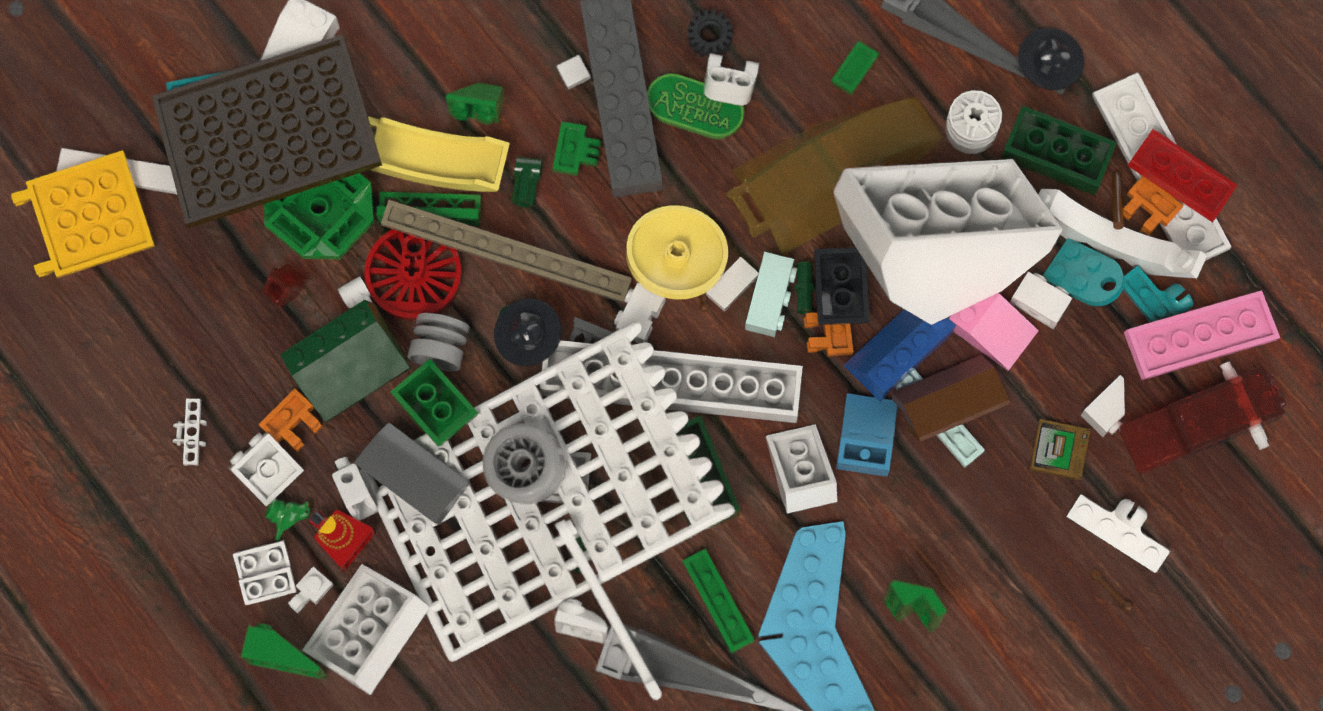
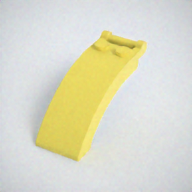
M368 116L371 128H375L374 138L383 165L370 170L412 182L443 188L481 192L498 191L510 143L488 136L470 137L446 134L410 126L387 118L376 119Z

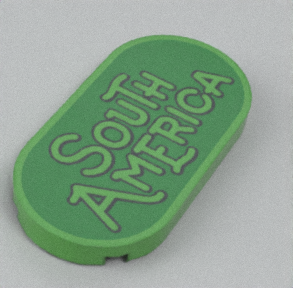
M666 74L655 79L647 91L651 114L660 122L712 139L727 138V136L735 134L742 126L744 119L743 105L709 99L704 94L703 82L677 74Z

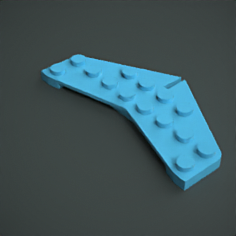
M843 521L803 527L796 532L758 638L782 634L783 638L759 641V644L812 711H874L835 629L845 543Z

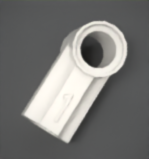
M360 276L338 288L348 309L363 300L372 302L370 299L371 295Z

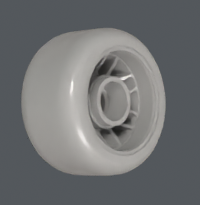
M519 423L501 429L490 439L483 455V473L489 486L500 497L517 504H534L547 499L558 489L565 473V456L558 441L549 432L532 424ZM526 459H530L531 465L529 469L523 472L522 463Z

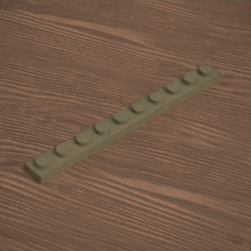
M388 200L381 221V226L621 303L625 301L632 279L631 277Z

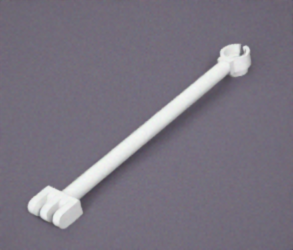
M563 520L555 524L653 699H659L661 697L659 687L573 536L578 533L571 520L566 522Z

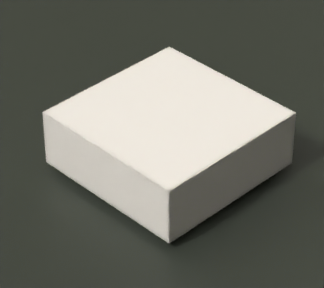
M579 55L557 65V70L568 90L590 79V75Z

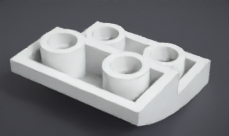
M284 540L233 553L245 606L296 592Z

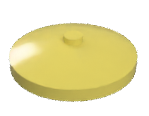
M664 206L646 213L634 224L627 240L626 259L634 278L648 291L669 299H689L706 293L719 282L727 264L728 245L718 224L703 212L685 206Z

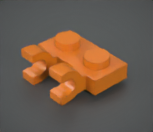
M1142 176L1127 193L1132 200L1123 208V217L1129 221L1141 206L1152 215L1140 229L1144 235L1149 236L1160 222L1167 227L1184 206L1169 193Z
M817 313L805 314L803 318L805 328L820 326L818 325ZM850 324L823 325L825 337L808 338L809 342L806 343L808 353L826 349L827 357L852 355L854 352Z
M296 389L258 424L278 444L284 439L296 452L304 444L292 430L301 421L315 434L323 427L310 413L314 406Z

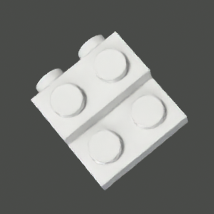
M259 432L248 442L251 447L245 453L240 450L230 459L232 465L229 469L267 506L304 470L269 433L266 432L261 435Z

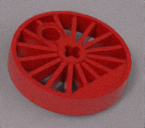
M392 229L376 241L369 251L365 262V282L371 297L383 311L401 320L416 321L417 315L420 313H441L454 300L461 282V263L456 249L441 245L426 258L434 242L427 240L425 243V240ZM399 238L402 246V256L390 244V242ZM413 244H420L422 246L418 252L409 251L410 246ZM386 246L400 263L379 254L380 251ZM447 250H449L453 256L433 263ZM376 259L395 269L373 268V264ZM453 264L456 265V272L435 271ZM412 269H417L414 276L409 275V273H412ZM372 275L393 276L372 283L371 279ZM432 278L454 279L455 281L451 288ZM395 284L380 298L376 295L375 290ZM428 284L448 293V295L442 301ZM421 286L436 303H426ZM415 288L420 302H414ZM401 290L396 301H387ZM409 290L408 302H405L403 300Z

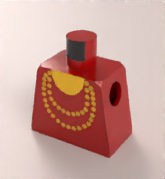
M318 510L309 521L319 530L314 536L315 541L344 572L376 534L370 526L339 510H335L330 517H327Z

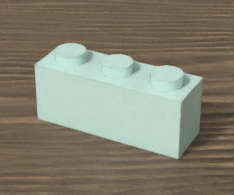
M764 252L745 330L775 337L776 330H782L785 316L781 315L782 307H788L791 292L787 291L789 282L794 283L797 268L793 267L794 259Z

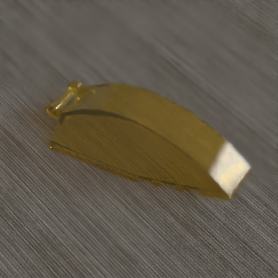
M918 97L890 102L817 123L736 167L731 172L742 184L731 189L726 195L729 200H733L750 228V235L756 237L770 229L781 255H784L842 223L833 192L844 169L914 165L930 152L943 137ZM743 194H749L764 222L758 223L744 200Z

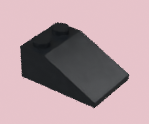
M814 249V282L818 325L870 323L867 263L858 249Z

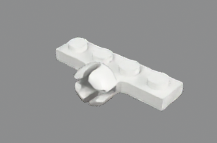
M1081 494L1067 517L1156 573L1170 550L1141 531V526L1147 519V512L1138 506L1132 517L1129 518L1127 515L1132 509L1134 502L1123 499L1116 509L1111 512Z

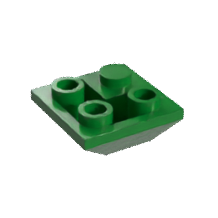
M476 83L446 95L449 114L453 118L458 120L477 119L482 124L499 123L504 99L503 87Z

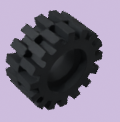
M704 10L702 15L697 13L696 18L691 19L688 26L689 46L690 48L693 47L695 54L699 52L700 57L703 58L705 55H708L709 59L710 53L721 55V52H724L725 54L728 51V47L732 44V24H730L728 17L724 18L723 13L720 12L718 15L716 10H712V13ZM713 26L717 28L720 33L719 38L714 42L704 41L700 33L705 27Z

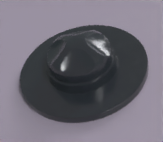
M1043 28L1030 33L1023 40L1018 51V63L1022 73L1032 84L1042 89L1056 91L1070 87L1079 79L1084 68V55L1077 41L1069 34L1058 29Z
M537 299L516 301L505 308L496 321L494 328L496 348L512 364L518 366L540 364L547 360L557 349L562 334L561 322L553 308L543 301Z

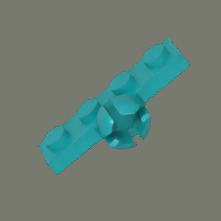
M1136 266L1124 276L1125 285L1123 291L1150 323L1186 313L1193 306L1194 302L1190 294L1186 295L1179 302L1175 299L1186 290L1180 284L1174 283L1166 290L1160 291L1139 266Z

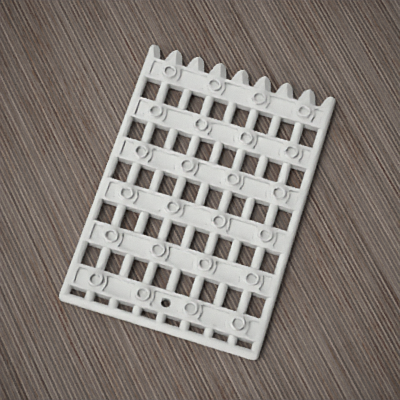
M635 321L474 407L479 415L468 423L474 437L453 447L450 440L438 447L426 434L414 440L470 482L469 479L483 472V460L464 470L458 456L479 446L484 455L485 448L490 439L498 431L509 425L519 424L524 421L525 424L538 426L554 436L565 456V473L557 489L564 504L543 515L537 503L517 504L505 499L506 506L486 516L480 502L496 493L490 486L475 493L471 484H469L442 521L444 522L456 516L462 529L441 540L434 527L438 524L430 521L384 485L378 487L371 475L363 469L360 470L419 599L430 607L426 614L449 661L453 662L553 610L561 602L573 599L591 589L586 580L578 585L576 584L571 570L578 567L574 558L565 561L559 547L565 545V542L561 535L554 538L548 524L568 513L570 514L576 526L575 529L578 532L573 536L575 539L581 537L587 549L583 554L587 561H593L598 571L596 577L600 584L734 513V507L730 504L712 505V502L723 491L721 482L715 480L701 483L700 481L710 470L711 461L706 457L691 460L688 458L700 444L698 436L690 434L678 437L676 434L687 423L688 415L683 411L667 414L665 412L675 401L676 392L671 388L656 391L653 388L664 377V368L659 365L646 368L642 366L653 354V346L649 343L631 344V341L642 330L640 322ZM604 350L610 364L588 374L582 361ZM616 373L622 386L600 397L594 383ZM559 375L565 388L543 399L537 385ZM627 395L633 409L611 420L605 406ZM570 397L576 411L554 421L548 408ZM513 399L519 413L498 423L492 409ZM638 418L645 432L623 443L617 429ZM581 420L587 434L566 445L559 431ZM650 441L656 455L634 466L628 452ZM593 443L599 456L577 468L571 454ZM531 464L523 467V472L527 471ZM661 464L668 478L646 489L640 475ZM604 465L610 480L588 490L582 477ZM673 487L679 502L657 512L651 498ZM615 489L622 503L600 514L593 500ZM389 494L395 507L391 510H388L383 496ZM685 511L691 525L669 536L663 522ZM627 512L633 526L611 537L605 523ZM512 514L518 529L497 539L491 525ZM397 517L400 518L405 528V531L399 533L394 519ZM638 535L645 549L623 560L616 546ZM524 538L529 552L508 562L502 548ZM467 539L473 552L452 563L445 549ZM408 540L411 541L416 551V554L410 556L404 543ZM431 546L434 547L435 554L428 556L427 549ZM535 561L541 575L519 585L513 572ZM478 562L484 576L463 586L457 572ZM419 563L422 564L427 574V577L421 579L415 566ZM546 584L552 598L531 609L525 594ZM489 585L495 599L474 610L468 595ZM430 586L433 587L438 598L435 602H432L426 590ZM500 608L506 623L485 633L479 619ZM442 609L449 621L444 626L437 613ZM453 632L460 644V647L454 649L448 636Z

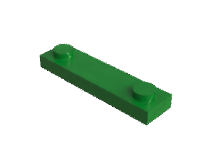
M706 549L684 559L682 563L731 654L755 642Z

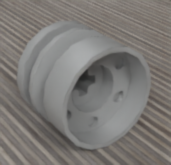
M418 314L416 323L419 326L414 327V334L423 339H413L411 341L408 359L421 366L431 359L441 371L460 370L464 353L455 346L466 344L467 340L464 336L469 333V325L446 315Z

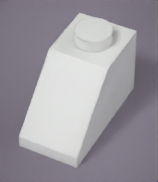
M1120 375L1081 414V417L1102 437L1108 432L1113 435L1123 425L1120 420L1125 414L1124 378Z

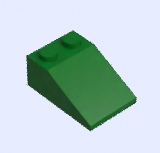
M431 359L390 391L396 402L438 447L442 446L479 415Z
M257 623L256 627L248 626L241 657L248 664L323 680L326 679V674L320 667L272 629V626Z

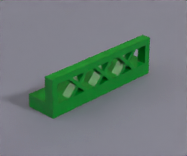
M380 192L379 206H377L376 215L379 223H381L386 209V199H396L399 203L407 206L414 200H422L427 205L426 207L413 208L469 226H480L481 195ZM439 201H447L452 207L434 208L433 206ZM465 201L475 202V209L458 207Z

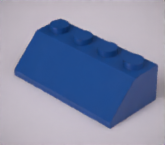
M904 309L845 363L844 367L881 402L952 335L956 325L948 318H944L931 325Z

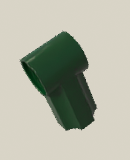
M517 156L514 170L515 184L511 201L513 205L522 208L533 207L537 182H540L543 159Z

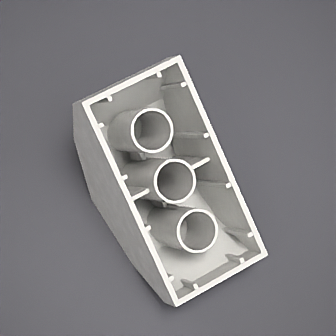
M1013 159L844 169L833 192L845 231L890 301L931 325L1004 290L1051 251L1063 230Z

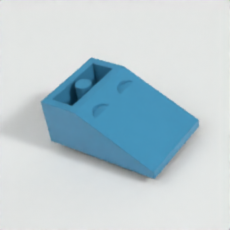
M847 393L836 469L888 476L897 414V405L893 400L883 399L880 402L875 397Z

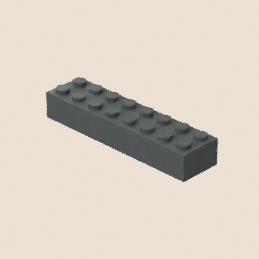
M631 0L580 1L612 196L616 198L662 190V177Z

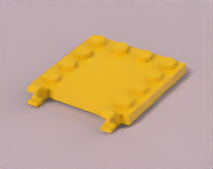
M123 150L26 181L28 189L11 194L16 207L32 200L51 259L34 265L36 274L39 277L49 275L55 271L56 277L60 278L155 247Z

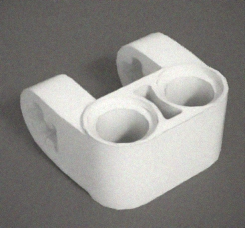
M710 53L704 83V94L706 97L735 105L748 104L754 90L759 63L747 61L744 72L720 67L722 55Z

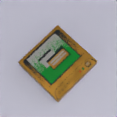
M1039 419L1030 470L1080 481L1082 479L1090 429Z

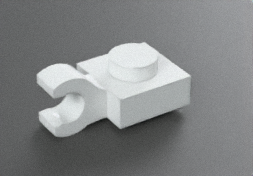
M312 567L296 585V588L301 592L294 596L288 604L295 612L299 613L309 600L316 605L332 588L333 583Z

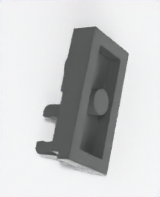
M575 317L570 342H575L577 338L583 335L584 343L591 344L592 340L597 342L613 332Z

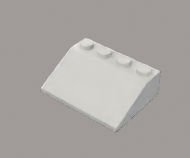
M361 564L302 651L371 695L430 607L413 593Z

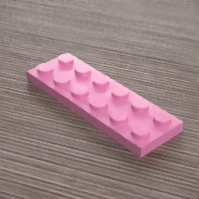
M1262 290L1127 329L1124 332L1141 380L1273 342L1280 338Z

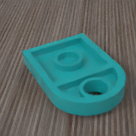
M1070 238L1066 240L1043 274L1048 284L1053 287H1062L1069 293V296L1091 306H1104L1112 303L1120 296L1125 285L1122 269L1115 260ZM1107 282L1116 283L1115 288L1111 291L1102 289L1103 285Z

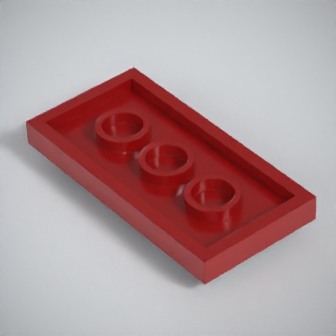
M1154 129L1151 130L1127 165L1212 223L1237 187V184Z

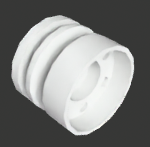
M975 90L964 92L954 99L949 109L945 129L948 141L952 146L968 154L984 152L992 146L1002 120V111L999 103L993 96L983 91Z

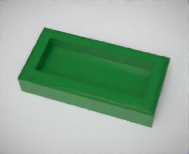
M858 41L832 78L831 83L848 94L853 95L879 57V53Z

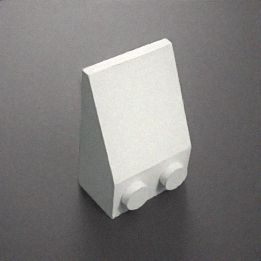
M289 0L278 18L260 61L333 38L339 28L336 16L305 0Z
M816 424L766 436L779 491L787 513L837 502V483Z

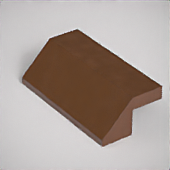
M982 355L892 392L893 402L905 413L907 430L919 442L1010 404V399L994 366Z

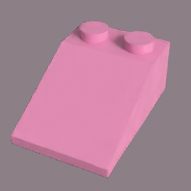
M999 293L951 315L949 318L956 325L953 332L1007 371L1010 370L1038 333V330Z

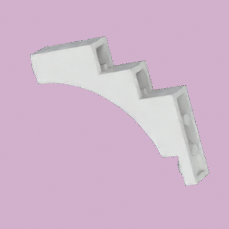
M1041 189L1038 194L1063 229L1060 235L1065 239L1070 238L1076 242L1088 243L1096 251L1109 258L1124 259L1134 268L1139 266L1147 275L1197 278L1207 257L1202 251L1182 250L1173 242L1150 237L1125 227L1116 230L1113 227V222L1086 209L1060 190Z

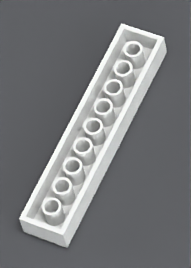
M560 340L555 352L543 362L542 371L592 344ZM604 350L582 361L588 374L610 364ZM655 350L642 364L643 368L656 365L664 368V377L653 388L655 391L671 388L676 392L675 401L667 408L669 410L791 423L797 422L803 366ZM616 373L594 383L600 397L622 386ZM559 375L540 384L542 396L548 397L565 388ZM627 395L612 403L631 405Z

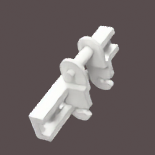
M186 399L185 423L178 421V423L173 424V427L177 428L176 439H173L172 442L177 443V446L184 444V466H198L199 445L201 447L206 446V442L199 441L200 424L203 426L207 425V421L201 420V399ZM192 402L197 403L195 411H190ZM190 415H196L197 420H190ZM191 427L197 430L194 436L187 434L188 429ZM182 428H185L184 439H182ZM190 452L195 454V459L191 462L188 461V453Z

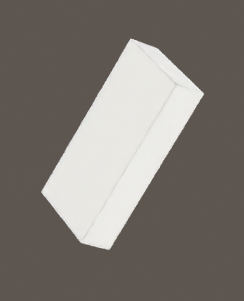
M740 257L722 275L719 282L706 292V296L725 312L758 278L759 273Z

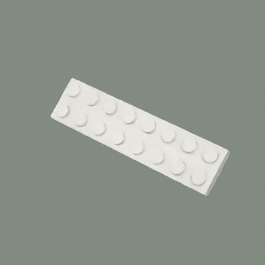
M1139 73L1093 93L1092 97L1128 164L1152 129L1176 144ZM1131 169L1138 181L1142 175ZM1181 201L1179 202L1184 207L1168 226L1165 227L1160 222L1169 242L1175 243L1182 250L1202 251L1207 256L1205 261L1231 248L1217 219L1212 223Z

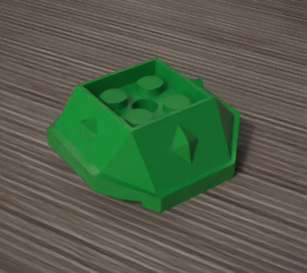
M360 173L264 204L265 228L303 259H341L374 224L371 182ZM318 206H323L326 208L325 211L320 214H316L313 212V210Z

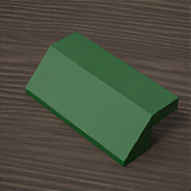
M893 581L890 583L883 602L897 622L915 612L929 633L939 627L947 613V610L933 589Z

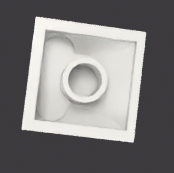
M567 599L566 602L560 603L555 618L556 632L605 644L608 628L600 616L582 607V603L577 600Z

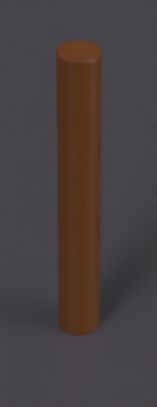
M1114 172L1111 175L1113 227L1116 230H1120L1124 227L1122 175L1119 172Z

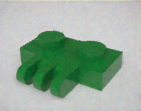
M561 122L553 172L578 176L580 164L597 166L598 160L589 158V156L598 157L600 151L590 148V146L601 147V141L585 138L586 125Z

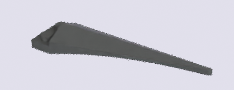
M883 1L881 8L902 18V23L1026 78L1019 67L1017 57L978 30L945 1ZM1065 89L1056 90L1055 92L1063 94Z
M623 624L657 686L703 693L782 711H805L640 628L636 629ZM611 625L596 671L619 680L644 683Z

